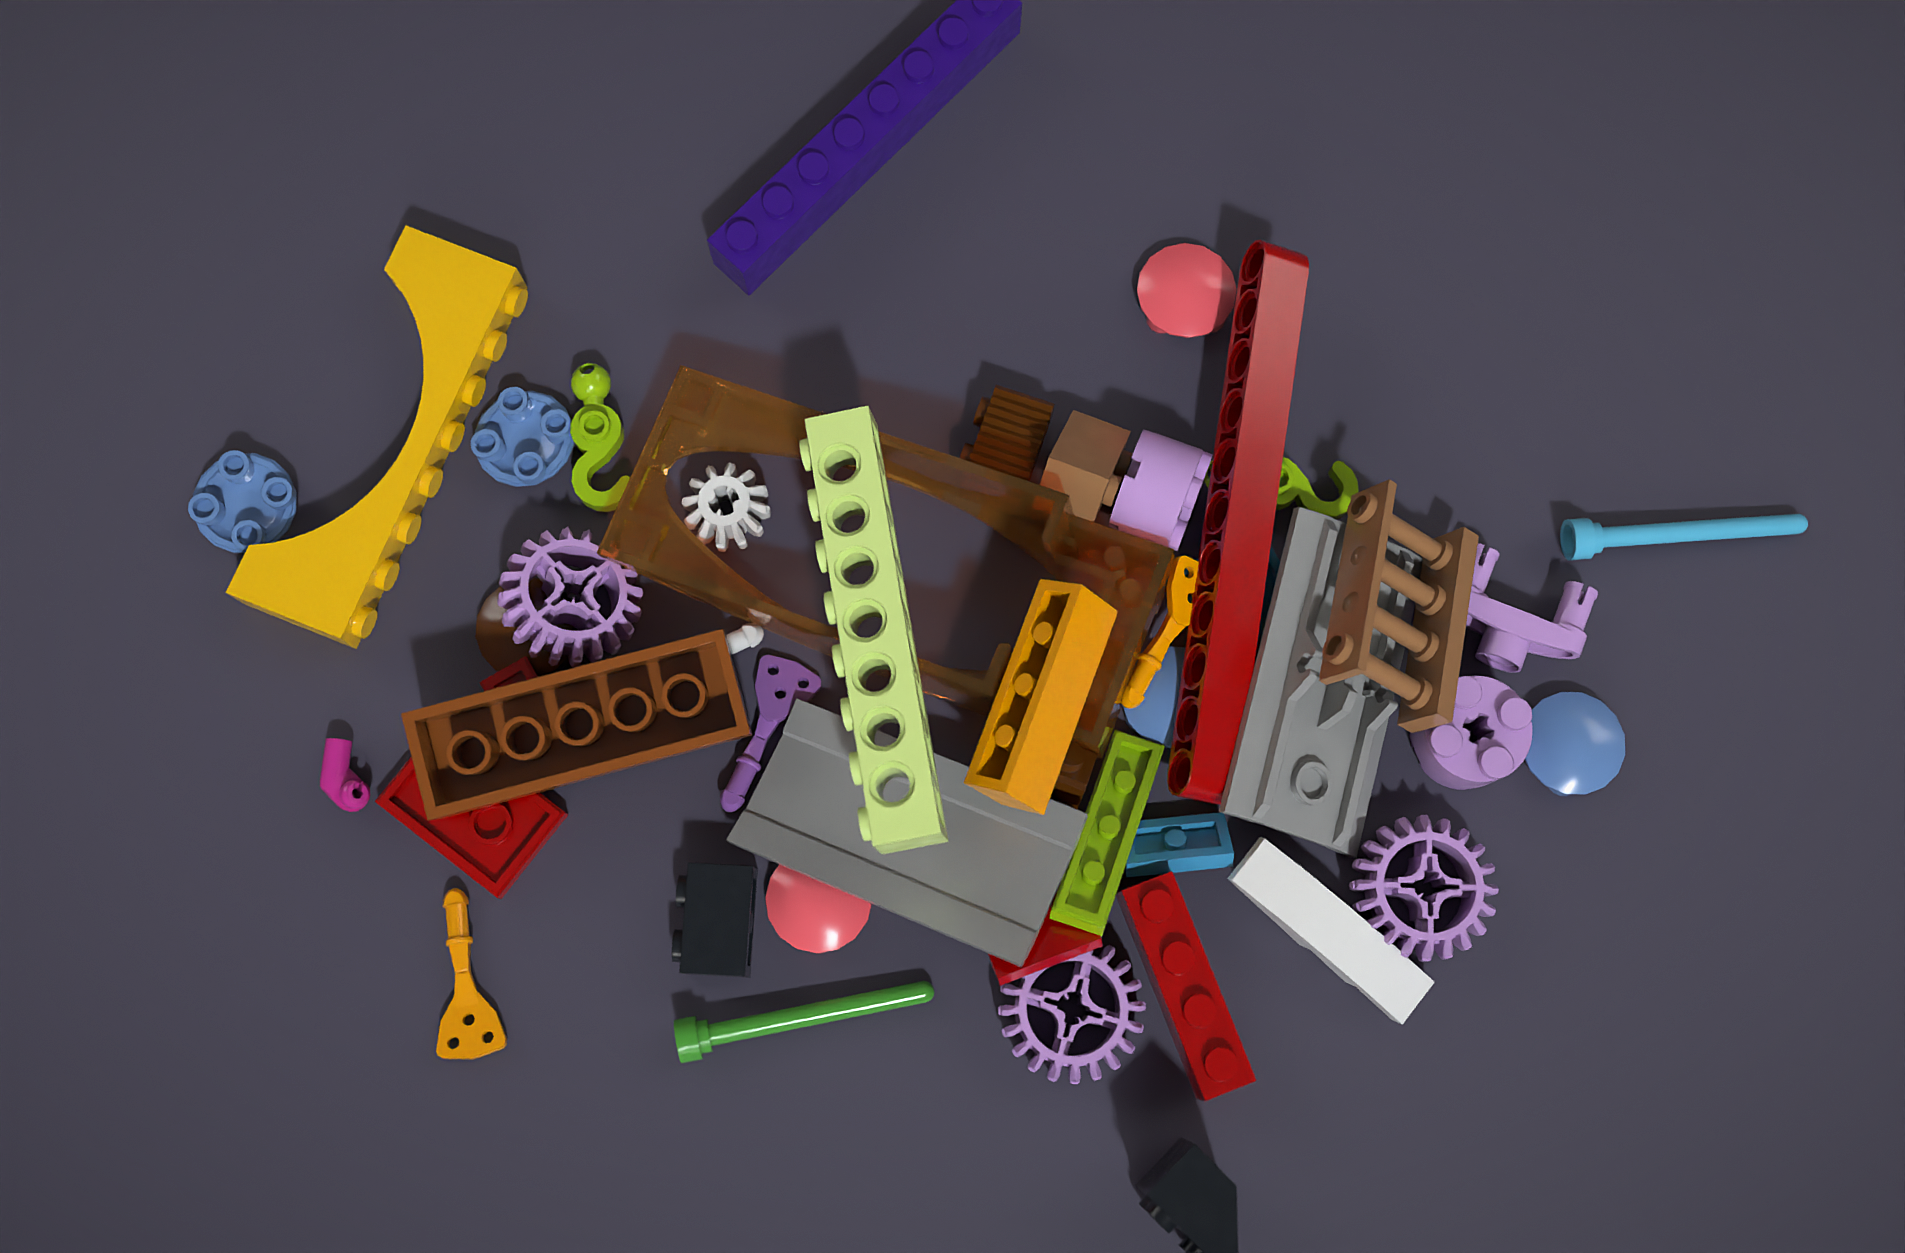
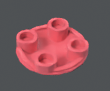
M1182 243L1167 246L1148 259L1139 274L1137 295L1141 310L1146 315V321L1151 330L1161 334L1167 333L1173 336L1192 338L1217 332L1223 327L1227 317L1234 308L1237 288L1233 273L1221 256L1204 246Z
M780 864L770 877L765 896L768 919L779 937L796 949L816 954L838 950L854 940L867 923L872 904Z

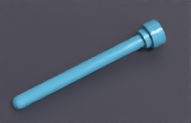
M1785 514L1602 527L1600 523H1593L1589 518L1566 519L1561 526L1560 543L1562 553L1567 560L1591 559L1595 553H1601L1603 548L1800 534L1807 529L1808 520L1802 514Z

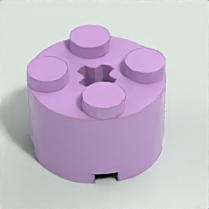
M1143 429L1131 458L1133 460L1120 487L1110 517L1109 527L1159 546L1178 551L1213 454Z
M1485 676L1459 677L1453 721L1419 732H1410L1412 748L1414 747L1420 761L1419 765L1425 774L1435 782L1457 790L1482 787L1509 775L1526 758L1532 742V710L1529 704L1521 699L1514 690L1496 679ZM1467 724L1473 728V734L1477 736V741L1473 743L1469 741L1470 731L1463 728Z

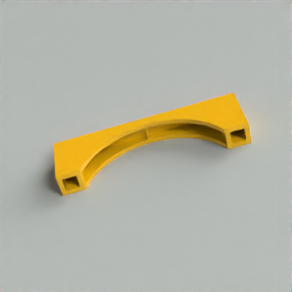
M405 225L384 270L406 298L414 315L421 338L423 385L419 408L409 437L396 461L385 476L351 509L333 521L294 538L272 543L248 545L225 592L247 606L357 649L361 638H367L375 626L377 620V610L375 609L383 592L389 591L398 577L400 569L398 560L406 544H411L417 537L422 522L421 511L428 497L432 498L438 492L443 480L442 467L449 452H455L461 444L465 432L464 420L471 406L475 407L481 401L486 388L485 376L492 361L497 362L503 355L507 344V329L513 317L517 318L521 315L528 299L527 285L516 267Z

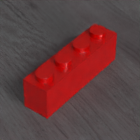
M1170 871L1121 890L1116 894L1117 900L1196 1099L1207 1101L1257 1081L1173 872Z

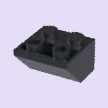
M1180 1138L1136 1184L1145 1195L1138 1204L1168 1234L1175 1227L1179 1229L1185 1236L1179 1243V1246L1186 1253H1238L1237 1186L1195 1143Z

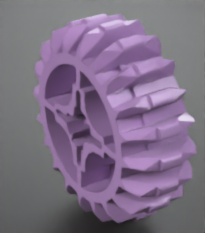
M567 526L565 529H562L559 540H556L546 530L540 535L539 545L528 539L522 544V555L514 553L509 557L507 567L510 571L503 572L499 581V585L505 591L499 593L497 604L501 608L508 609L502 617L504 627L519 626L513 635L515 644L523 643L529 639L533 642L529 651L531 658L540 655L542 649L551 652L549 656L551 666L558 664L561 655H567L571 667L575 668L580 666L583 654L586 655L590 662H598L603 657V650L611 655L616 654L621 647L619 639L629 640L634 632L631 623L638 622L642 613L641 608L635 604L640 602L643 591L642 588L632 585L638 577L637 569H622L627 560L626 551L613 556L608 553L611 546L610 538L604 539L598 546L591 543L592 533L590 529L584 531L581 539L578 540L573 539V534ZM565 565L579 567L584 570L574 571L568 569ZM535 576L543 582L541 589L548 597L542 609L538 612L530 600L528 584ZM602 584L605 586L611 600V616L607 620L599 613L601 606L594 598L598 587ZM563 592H567V597L570 593L576 596L582 593L578 603H575L574 597L572 602H568L565 599L559 602ZM566 623L574 626L578 631L561 629L556 627V625Z
M1428 815L1416 817L1414 828L1406 817L1395 820V833L1387 826L1377 829L1376 834L1380 844L1368 840L1361 846L1363 852L1372 861L1357 859L1352 864V868L1355 871L1366 875L1365 880H1354L1349 883L1351 891L1364 892L1366 899L1352 905L1355 912L1369 910L1372 917L1366 921L1372 928L1377 929L1381 927L1383 929L1381 934L1384 936V942L1388 945L1392 944L1397 938L1396 947L1401 951L1400 955L1405 958L1409 957L1414 946L1416 956L1420 962L1430 961L1434 950L1440 959L1443 960L1453 957V945L1461 951L1471 948V939L1467 932L1481 936L1487 931L1484 923L1477 918V915L1490 917L1494 916L1496 909L1491 904L1483 901L1484 896L1498 894V886L1484 884L1483 876L1495 871V866L1493 864L1479 866L1476 858L1484 853L1485 847L1482 844H1478L1467 849L1464 845L1469 839L1470 833L1465 828L1458 830L1450 837V821L1445 818L1438 820L1432 830ZM1414 845V857L1409 858L1408 870L1404 877L1384 878L1392 857L1404 846ZM1432 849L1443 854L1453 864L1460 879L1448 877L1442 872L1438 863V855L1433 854ZM1426 877L1424 883L1430 882L1432 888H1444L1445 890L1425 896L1422 900L1421 896L1423 893L1416 894L1414 888H1402V886L1412 884ZM1386 897L1398 898L1405 903L1409 911V921L1415 922V929L1407 926L1393 913ZM1454 897L1461 898L1460 907L1453 920L1443 929L1434 933L1433 919L1439 918V908L1443 900Z
M1111 945L1106 946L1099 957L1092 955V950L1061 962L1075 963L1066 988L1059 993L1031 988L1036 978L1045 969L1019 978L1021 982L1018 987L1011 984L1001 985L1000 992L1005 995L1015 996L1014 1006H999L998 1014L1002 1016L1015 1014L1016 1024L1006 1026L1001 1030L1003 1037H1012L1017 1033L1021 1034L1023 1041L1015 1045L1012 1053L1015 1057H1019L1030 1048L1035 1053L1027 1066L1030 1071L1036 1072L1041 1067L1043 1061L1046 1060L1051 1062L1047 1073L1048 1080L1056 1082L1060 1076L1061 1066H1067L1069 1082L1071 1084H1079L1081 1078L1080 1066L1086 1065L1091 1079L1098 1080L1102 1076L1097 1061L1103 1058L1111 1069L1116 1070L1121 1064L1119 1059L1112 1053V1050L1116 1046L1128 1054L1133 1053L1135 1050V1046L1132 1042L1123 1038L1125 1030L1132 1033L1143 1032L1144 1026L1141 1023L1129 1021L1128 1018L1129 1011H1144L1146 1004L1143 1001L1129 1002L1127 992L1137 991L1142 987V984L1138 979L1123 984L1119 976L1126 973L1131 968V964L1128 960H1124L1112 968L1108 962L1114 956L1115 948ZM1091 968L1098 972L1109 985L1115 1001V1012L1095 1005L1090 999L1088 984ZM1079 981L1077 995H1079L1078 1004L1081 1007H1085V1011L1097 1014L1098 1018L1087 1015L1081 1020L1079 1017H1074L1076 1024L1068 1025L1065 1037H1063L1066 1026L1064 1022L1065 1013L1058 1010L1057 1006L1044 1002V999L1056 1002L1062 997L1064 1000H1068L1067 993L1075 992L1077 982ZM1027 1004L1049 1012L1054 1018L1056 1024L1055 1039L1051 1050L1044 1046L1033 1033L1027 1017ZM1094 1024L1111 1029L1107 1037L1096 1048L1083 1054L1068 1055L1070 1044L1073 1042L1077 1030L1082 1025Z

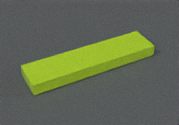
M1114 730L1085 812L1088 818L1060 883L1049 919L1099 936L1103 935L1163 755L1164 745Z

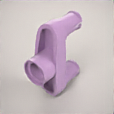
M1478 543L1466 627L1482 635L1475 657L1492 668L1514 673L1521 671L1527 653L1557 659L1579 658L1587 638L1586 633L1583 631L1594 600L1598 596V591L1588 586L1585 592L1581 591L1583 583L1576 581L1565 582L1564 592L1553 622L1488 598L1484 592L1495 562L1498 561L1500 554L1491 547L1487 549L1486 553L1482 554L1485 545Z

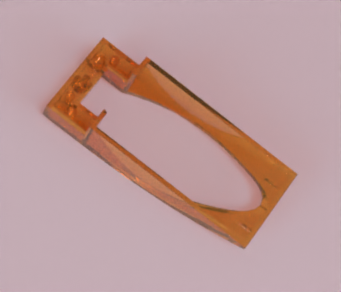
M680 365L597 550V554L749 623L760 625L763 629L833 657L832 645L840 644L838 628L787 610L738 575L686 527L671 506L665 489L667 471L677 460L694 453L733 451L802 460L799 441L807 438L805 419L825 415L826 413ZM879 431L887 480L930 495L978 519L1031 556L1058 581L1082 584L1093 593L1099 594L1102 600L1118 611L1071 741L1078 743L1081 747L1098 753L1097 757L1102 759L1121 711L1120 703L1153 617L1155 614H1158L1165 596L1169 574L1175 560L1174 549L1074 516L1068 494ZM854 465L842 466L843 468L856 470ZM1008 643L998 644L988 670L948 668L917 657L923 693L988 717L1013 652L1011 645ZM880 669L873 672L876 675L891 680V671Z

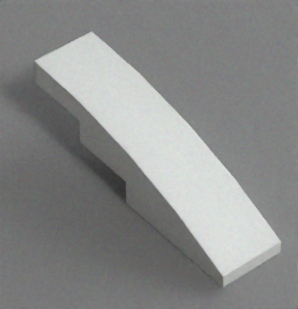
M1260 837L1227 878L1299 945L1310 949L1343 981L1357 987L1391 1020L1403 1025L1434 984V981L1408 957L1401 956V951L1395 945L1385 943L1384 936L1375 928H1372L1365 919L1265 838Z

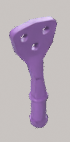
M764 655L759 661L755 682L759 719L753 738L742 756L737 757V765L726 788L721 791L720 804L726 812L737 811L744 804V797L756 772L761 770L759 763L767 740L778 724L789 717L796 698L809 703L820 690V677L796 661L772 655ZM775 668L779 673L777 675H770L768 670ZM800 681H806L809 686L807 688H801L799 687L798 683ZM783 691L786 696L779 699L775 696V693Z

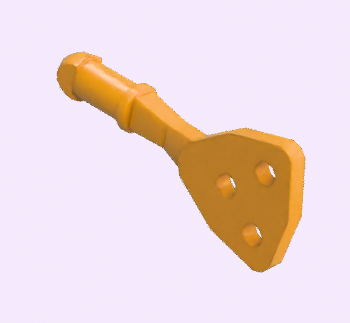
M1186 555L1178 556L1173 560L1166 586L1167 615L1158 633L1143 653L1137 656L1138 662L1126 685L1121 688L1120 701L1125 708H1136L1142 703L1145 698L1144 694L1156 671H1159L1162 667L1161 663L1170 643L1189 625L1192 602L1190 603L1187 597L1190 594L1193 600L1199 562ZM1185 568L1189 572L1188 577H1186L1184 574Z
M459 888L448 890L443 898L442 905L446 912L448 933L446 946L450 949L454 966L455 988L454 997L440 1021L436 1052L443 1059H477L504 1049L508 1039L497 1011L477 991L471 972L470 944L473 943V938L469 933L467 913L469 900L465 892ZM468 1015H473L475 1018L473 1024L466 1025L465 1018ZM487 1032H492L494 1035L490 1043H485L484 1035ZM453 1038H458L459 1046L451 1049L450 1041Z

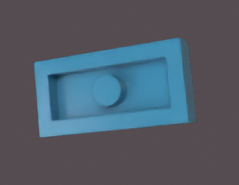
M1220 812L1141 820L1125 866L1126 877L1165 874L1170 871L1176 873L1233 867L1234 851L1225 814Z

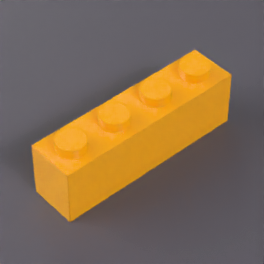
M1040 579L964 780L966 785L1001 805L1044 815L1118 613L1116 609L1084 585Z

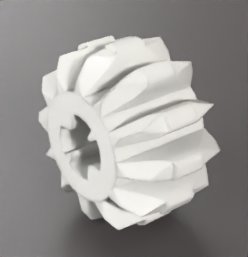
M729 462L725 467L724 475L718 476L716 469L708 465L706 475L709 480L704 483L699 479L691 478L689 485L696 495L682 498L684 509L691 512L684 519V522L689 530L699 529L696 538L702 545L710 543L715 538L718 551L725 552L729 545V539L735 538L737 546L740 549H745L747 547V540L744 534L748 531L754 536H762L764 530L757 520H763L771 516L770 507L761 503L768 497V491L764 485L754 486L756 476L751 470L743 472L738 477L735 464ZM730 500L734 512L723 516L719 503Z

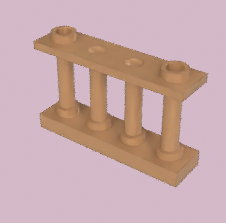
M1388 479L1351 496L1347 509L1348 518L1327 637L1322 650L1323 659L1319 681L1329 685L1363 674L1401 696L1397 725L1411 733H1415L1453 721L1479 536L1466 527H1462L1436 538H1431L1392 513L1397 484ZM1388 536L1422 556L1420 580L1385 559ZM1381 582L1415 602L1413 626L1377 605ZM1373 628L1408 648L1405 673L1369 653Z

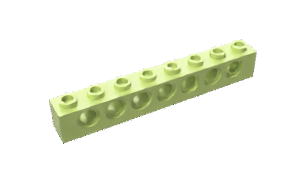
M869 406L805 419L807 438L801 439L799 445L804 468L806 471L813 470L815 488L808 490L807 496L813 521H821L824 538L815 542L816 554L821 572H829L832 591L824 592V605L830 625L837 624L840 644L832 645V655L838 677L846 676L849 697L841 698L840 704L846 730H854L857 751L849 753V762L854 784L856 786L863 785L866 806L858 808V820L863 840H872V846L881 854L949 842L878 425ZM845 465L856 466L854 474L849 479L844 481L833 480L835 472L840 467ZM853 515L865 516L864 523L858 530L849 533L841 531V526L848 517ZM866 565L874 567L872 576L865 583L859 585L849 583L850 575L856 568ZM870 617L882 619V626L874 636L868 638L857 636L858 627L865 619ZM880 669L891 671V680L884 689L876 692L866 690V681L874 671ZM890 722L900 724V735L893 744L889 746L875 745V734L880 726ZM899 776L909 779V791L903 799L897 802L884 800L883 791L889 780Z

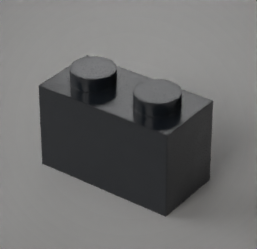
M688 863L687 875H679L676 888L677 908H684L683 930L675 929L672 939V962L680 963L679 973L686 975L751 978L758 870L754 866Z

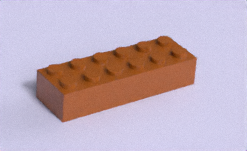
M723 629L401 713L427 820L443 819L753 735L727 636Z

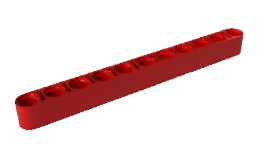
M1255 240L1248 247L1240 268L1198 558V571L1193 593L1167 773L1168 789L1172 795L1221 805L1254 671L1309 274V260L1305 254L1263 240Z

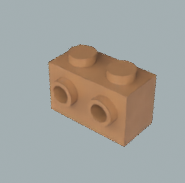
M1073 410L1049 455L1035 501L1057 508L1068 517L1083 518L1094 522L1102 504L1112 507L1120 484L1127 473L1133 453L1126 451L1125 447L1131 431Z

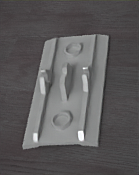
M1297 507L1293 509L1219 812L1255 822L1319 844L1348 857L1357 858L1388 719L1397 709L1398 703L1393 701V691L1363 674L1329 685L1319 681L1323 659L1322 650L1327 637L1346 523L1325 514ZM1387 541L1385 559L1420 580L1422 557ZM1381 582L1377 605L1406 623L1411 624L1415 602ZM1373 628L1369 653L1400 670L1405 647Z
M796 698L777 747L746 809L741 813L726 840L730 844L1022 967L1076 849L1088 818L1087 813L1052 799L1049 800L1044 815L1001 805L964 783L969 766L934 753L949 842L881 854L872 846V840H863L859 826L858 808L866 806L863 785L856 786L854 784L850 769L849 753L857 751L854 730H846L842 716ZM877 730L874 741L877 746H889L898 738ZM899 776L889 780L884 787V800L897 802L903 799L909 791V779Z

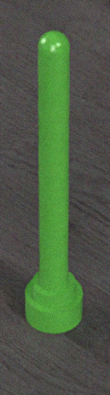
M919 981L709 1024L708 1019L698 1021L696 1016L674 1020V1033L681 1064L702 1060L703 1053L713 1052V1046L926 1003L933 998L935 991L931 983Z

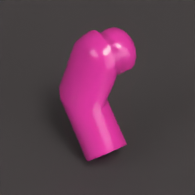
M327 738L325 739L320 787L340 809L349 812L359 811L368 803L371 794L369 786L349 768L352 741Z

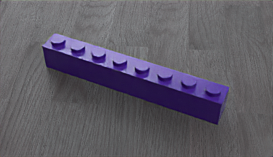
M956 0L707 239L713 264L750 296L1020 33L1022 2L1020 0Z

